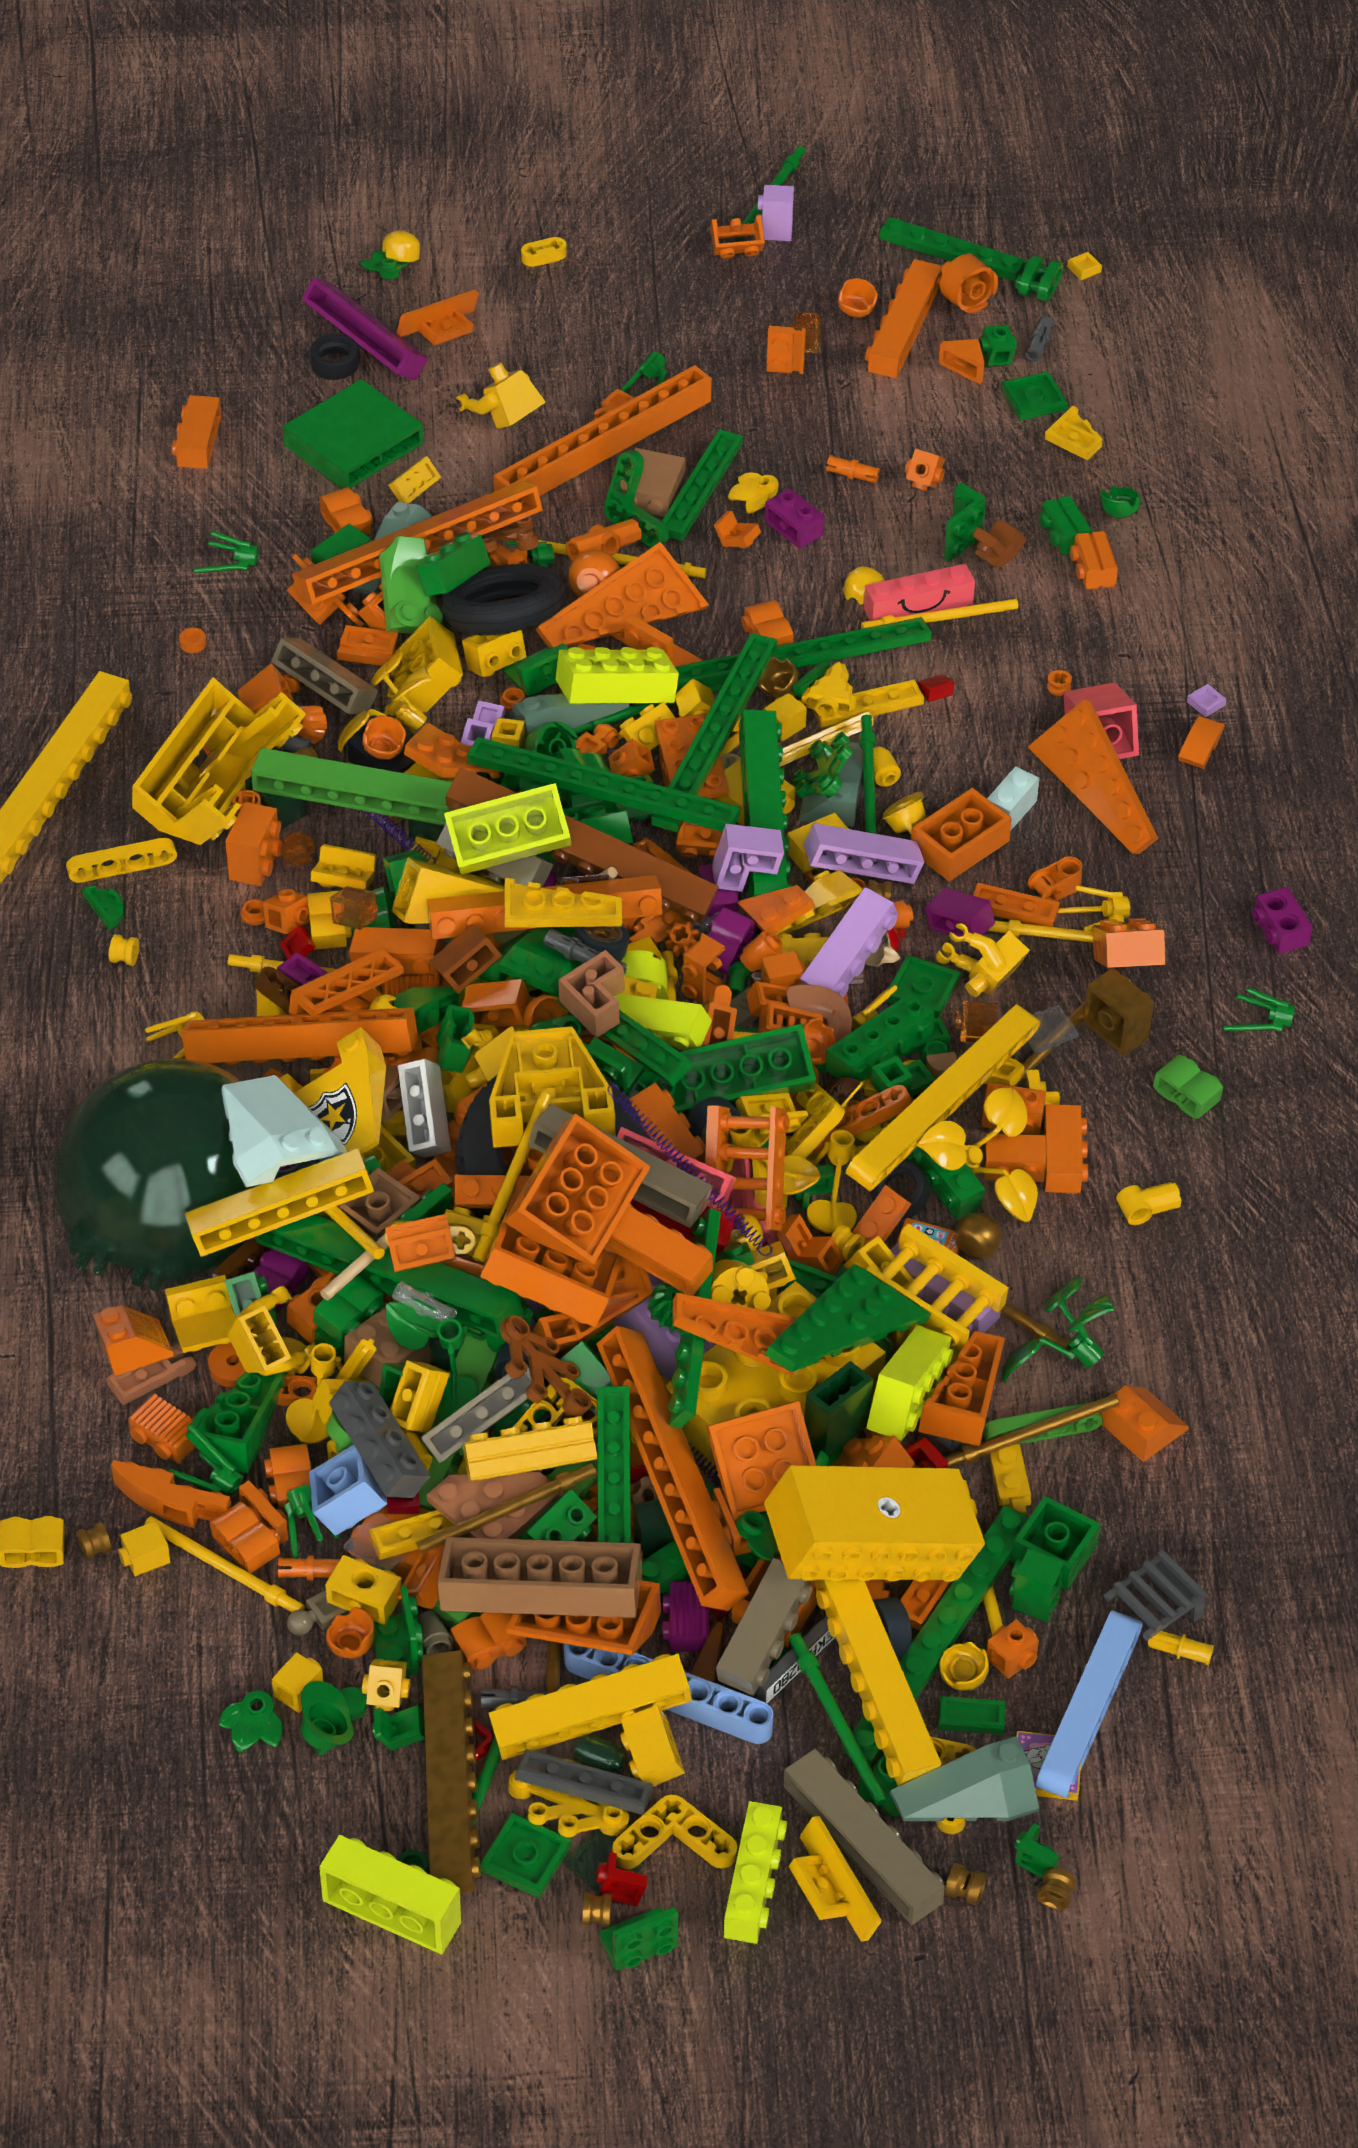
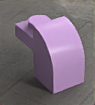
M478 701L473 719L467 718L461 743L472 747L477 737L492 740L491 736L497 718H504L505 706Z

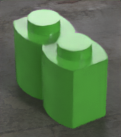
M1177 1055L1155 1074L1153 1087L1160 1095L1176 1103L1182 1111L1195 1119H1199L1221 1100L1223 1086L1217 1077L1201 1071L1192 1059L1182 1055Z

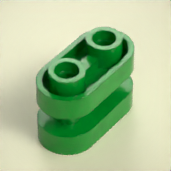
M1033 255L1031 259H1027L1023 274H1019L1016 279L1015 289H1018V295L1030 297L1032 292L1036 291L1037 300L1049 302L1060 282L1063 263L1052 260L1047 267L1044 266L1043 257Z

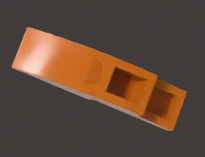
M112 1461L111 1468L114 1484L133 1502L163 1519L194 1528L198 1518L211 1521L231 1508L230 1496L216 1491L208 1492L194 1489L189 1485H176L174 1473L167 1472L162 1468H148L130 1461Z

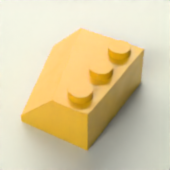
M431 616L395 651V653L399 650L403 652L400 663L390 674L394 678L393 684L398 690L404 681L422 665L427 668V672L432 679L405 694L409 701L422 713L428 712L451 687L457 686L462 679L463 672L454 633ZM388 688L387 696L391 698V703L385 706L384 713L395 716L394 711L402 702L400 700L395 703L392 701L395 693L391 688Z

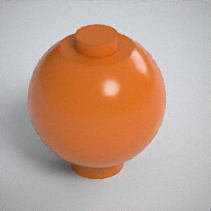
M589 550L583 552L570 565L568 571L569 586L575 596L580 598L619 571L620 567L617 561L604 551Z

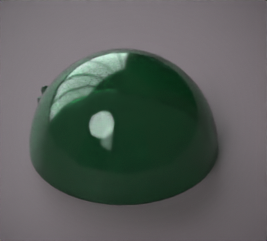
M179 1058L156 1059L116 1072L97 1085L80 1102L63 1130L57 1147L53 1169L55 1204L61 1221L71 1234L68 1238L70 1254L77 1255L79 1253L76 1260V1268L78 1270L84 1271L92 1257H96L97 1260L93 1266V1273L101 1276L109 1262H114L136 1269L133 1273L132 1284L138 1287L141 1286L148 1273H153L150 1280V1289L157 1292L166 1277L177 1280V1284L183 1285L189 1273L219 1266L247 1241H242L201 1257L185 1215L186 1212L255 1187L245 1186L233 1164L232 1155L234 1150L232 1141L229 1140L230 1125L229 1119H226L221 1090L223 1085L241 1082V1079L217 1066L205 1062Z

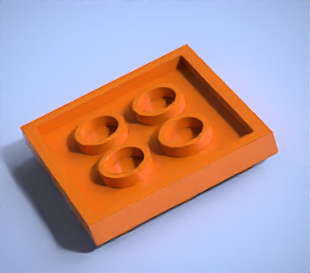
M799 1401L706 1426L725 1501L733 1520L738 1519L739 1516L747 1511H756L758 1513L766 1511L765 1500L790 1465L816 1466Z

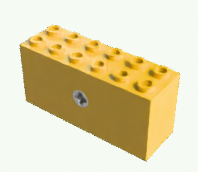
M790 1465L764 1502L788 1579H802L804 1581L814 1579H831L832 1581L843 1579L860 1581L888 1580L891 1582L898 1580H916L918 1582L944 1580L952 1582L961 1577L985 1545L959 1469Z

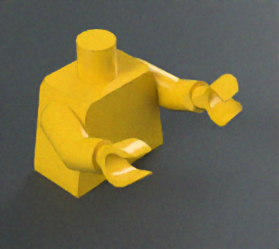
M502 362L488 369L494 382L484 388V396L479 400L469 399L465 393L456 397V400H460L462 404L459 407L460 411L468 409L480 415L491 412L497 429L513 425L546 403L530 381L528 374L522 370L508 372Z
M959 923L955 927L962 930L964 935L958 937L950 932V938L955 942L965 941L970 943L969 946L980 950L983 957L977 960L962 953L957 954L953 945L946 942L942 946V950L948 957H945L939 950L936 954V960L940 964H948L951 961L955 963V966L968 971L970 980L965 984V988L970 995L978 997L982 992L987 995L993 993L1017 970L1030 950L1010 931L995 943L991 938L976 932L974 934L968 932L965 924Z
M513 1026L507 1028L494 1039L493 1034L489 1030L477 1031L475 1028L461 1039L468 1049L473 1044L476 1045L477 1052L474 1054V1057L480 1067L464 1075L472 1090L486 1084L498 1075L511 1033L515 1032Z
M280 1286L270 1294L253 1301L235 1317L234 1324L228 1332V1337L247 1373L258 1372L262 1376H269L288 1372L303 1365L308 1359V1354L316 1346L315 1342H313L311 1345H307L301 1352L297 1351L289 1354L268 1312L276 1304H284L288 1302V1299H292L284 1286Z

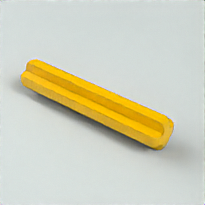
M371 1338L368 1341L361 1339L335 1379L357 1380L377 1350L373 1345L375 1341Z

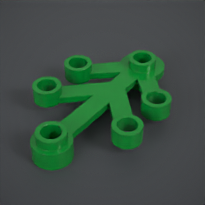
M841 732L834 737L831 744L835 749L826 741L822 742L821 740L815 741L810 746V757L817 763L818 770L807 773L803 769H799L794 773L791 781L796 785L795 794L803 799L807 795L817 792L820 796L824 795L826 798H830L839 791L842 781L839 779L840 776L838 774L853 753V749L848 746L850 738L846 734Z

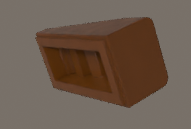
M717 1621L714 1624L690 1672L692 1675L716 1684L718 1682L716 1667L722 1657L724 1645L723 1623Z

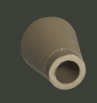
M435 1611L422 1613L419 1616V1623L423 1637V1652L427 1655L450 1652L453 1638Z

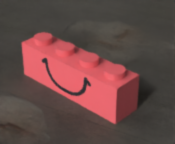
M961 564L867 584L864 591V610L869 621L879 620L882 616L887 615L899 617L973 605L975 580L968 566Z

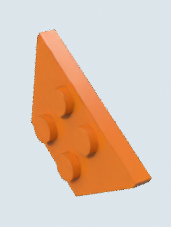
M426 723L405 746L404 755L441 778H455L460 767L475 774L477 772H486L491 778H499L501 773L467 763V754L471 747L464 745L456 740L453 735L441 731L430 723Z

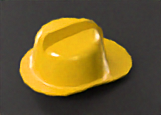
M916 792L896 801L885 810L882 820L885 819L896 833L908 831L911 834L912 827L926 819L922 802L923 793Z

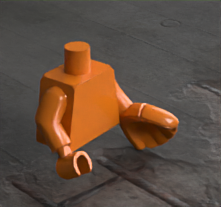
M271 663L238 690L239 699L253 713H256L280 692L294 702L291 693L300 691V681L288 673L284 674L283 677ZM316 705L299 706L306 715L300 722L303 727L297 735L302 738H309L312 740V744H316L324 737L327 729V719L323 713V708Z

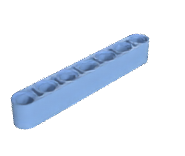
M1113 1610L1110 1611L1042 1764L1036 1782L1037 1788L1067 1799L1069 1798L1070 1785L1076 1781L1077 1774L1080 1772V1763L1081 1769L1137 1643L1143 1624L1142 1620Z
M564 1644L565 1667L569 1672L588 1680L599 1674L610 1675L620 1672L624 1667L631 1664L642 1665L653 1661V1659L638 1653L627 1655ZM685 1672L690 1687L692 1702L666 1709L755 1744L767 1742L773 1733V1710L770 1705ZM694 1698H701V1699H703V1700L697 1701V1700H693V1699H694ZM723 1710H732L733 1712H724ZM755 1721H760V1722H763V1723H762V1724H755V1723H753V1722H755Z

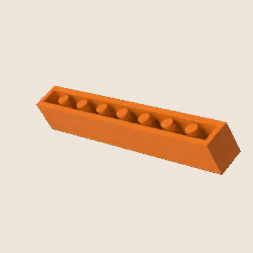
M656 875L541 887L551 890H557V887L569 888V891L580 895L587 891L622 897V919L663 915L661 887ZM505 891L427 899L429 928L433 940L458 937L473 923L484 934L545 928L505 927Z
M413 1007L325 1012L314 1017L308 1013L189 1020L180 1032L186 1063L197 1064L200 1067L219 1062H225L226 1065H235L242 1061L265 1063L272 1059L290 1062L297 1058L308 1057L310 1060H320L326 1056L341 1058L336 1042L360 1027L381 1046L382 1053H393L398 1056L406 1055L412 1052L419 1041Z

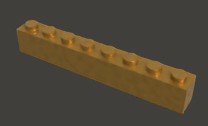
M461 1650L422 1655L430 1875L438 1879L446 1878L460 1888V1893L476 1891V1878L481 1877V1865L479 1857H475V1849L480 1848L479 1832L473 1826V1820L479 1819L477 1801L472 1800V1792H477L475 1771L471 1772V1764H476V1752L474 1744H470V1737L475 1736L473 1717H469L468 1709H474L472 1690L467 1688V1682L473 1681L470 1662H464Z

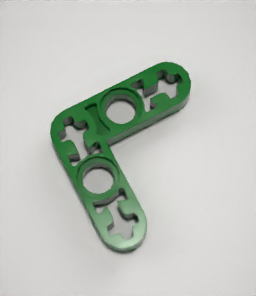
M636 450L624 452L618 458L604 504L605 516L609 521L617 524L633 519V516L636 515L640 521L639 528L642 531L640 541L650 547L655 546L659 542L665 544L669 538L666 525L633 504L644 469V459ZM621 480H624L627 484L628 489L626 493L621 489Z

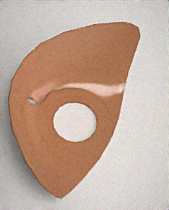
M795 985L787 989L786 994L790 1007L821 1014L826 1019L828 1027L834 1029L833 1034L836 1042L851 1033L852 1018L850 1008L837 992L819 985Z

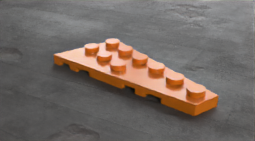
M659 542L559 611L551 619L536 628V632L549 649L562 643L570 647L624 632V620L631 614L647 624H653L707 609L709 604L664 545Z
M1083 699L1028 746L1132 854L1142 853L1159 839L1090 700Z

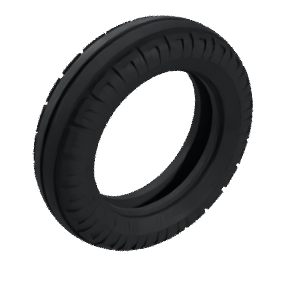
M537 564L499 565L482 569L450 592L443 594L441 608L447 623L453 629L462 633L496 635L517 632L518 630L537 626L555 616L563 606L565 590L559 575L548 567ZM520 596L514 599H508L498 602H487L499 598Z

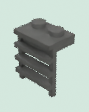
M1164 1550L1158 1552V1556L1152 1561L1147 1560L1144 1562L1143 1567L1135 1572L1133 1570L1130 1572L1128 1578L1124 1581L1116 1582L1114 1588L1104 1594V1599L1107 1602L1118 1595L1150 1627V1629L1143 1633V1638L1146 1641L1184 1614L1193 1623L1204 1615L1206 1592ZM1148 1575L1151 1581L1178 1609L1174 1611L1142 1578ZM1133 1585L1165 1618L1159 1621L1127 1588Z

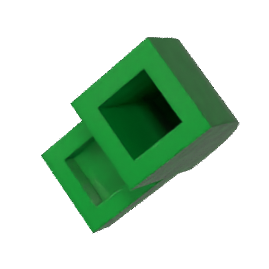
M898 1056L873 1066L870 1078L871 1084L878 1093L892 1086L902 1085L905 1086L911 1097L924 1092L936 1080L920 1059L904 1065Z

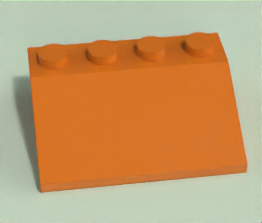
M575 1113L559 1127L504 1222L530 1240L593 1266L651 1166Z
M511 1199L480 1277L488 1280L493 1285L507 1288L523 1298L532 1299L545 1305L550 1310L559 1311L573 1317L580 1323L589 1324L596 1328L610 1299L623 1257L604 1247L595 1264L591 1266L530 1240L504 1222L515 1203Z
M641 1580L636 1618L513 1613L506 1628V1633L633 1655L653 1634L660 1617V1583Z

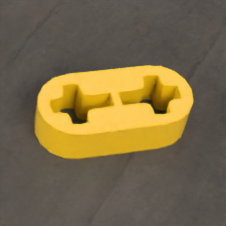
M551 237L527 243L521 248V261L524 265L530 267L560 261L567 255L566 241L560 237Z

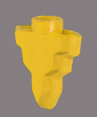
M840 662L834 663L826 670L824 677L815 680L813 686L806 688L802 695L801 701L808 708L816 710L821 717L833 718L837 714L848 715L850 712L855 711L857 697L852 695L853 687L848 683L849 673L846 665Z

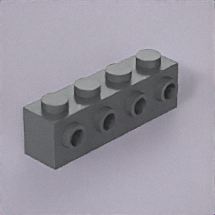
M345 1381L330 1400L329 1405L386 1497L414 1498L430 1478V1474L375 1385L371 1382Z

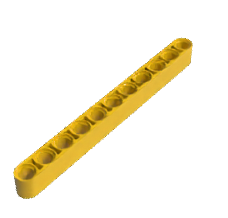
M1018 1004L1012 1007L867 1144L850 1162L845 1174L868 1191H872L918 1147L916 1145L918 1140L930 1127L945 1121L1035 1034L1041 1021Z

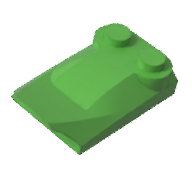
M398 536L379 555L386 632L413 634L429 616L440 624L443 621L442 611L436 605L435 595L426 596L416 568L418 564L425 560V556L428 555L424 538Z

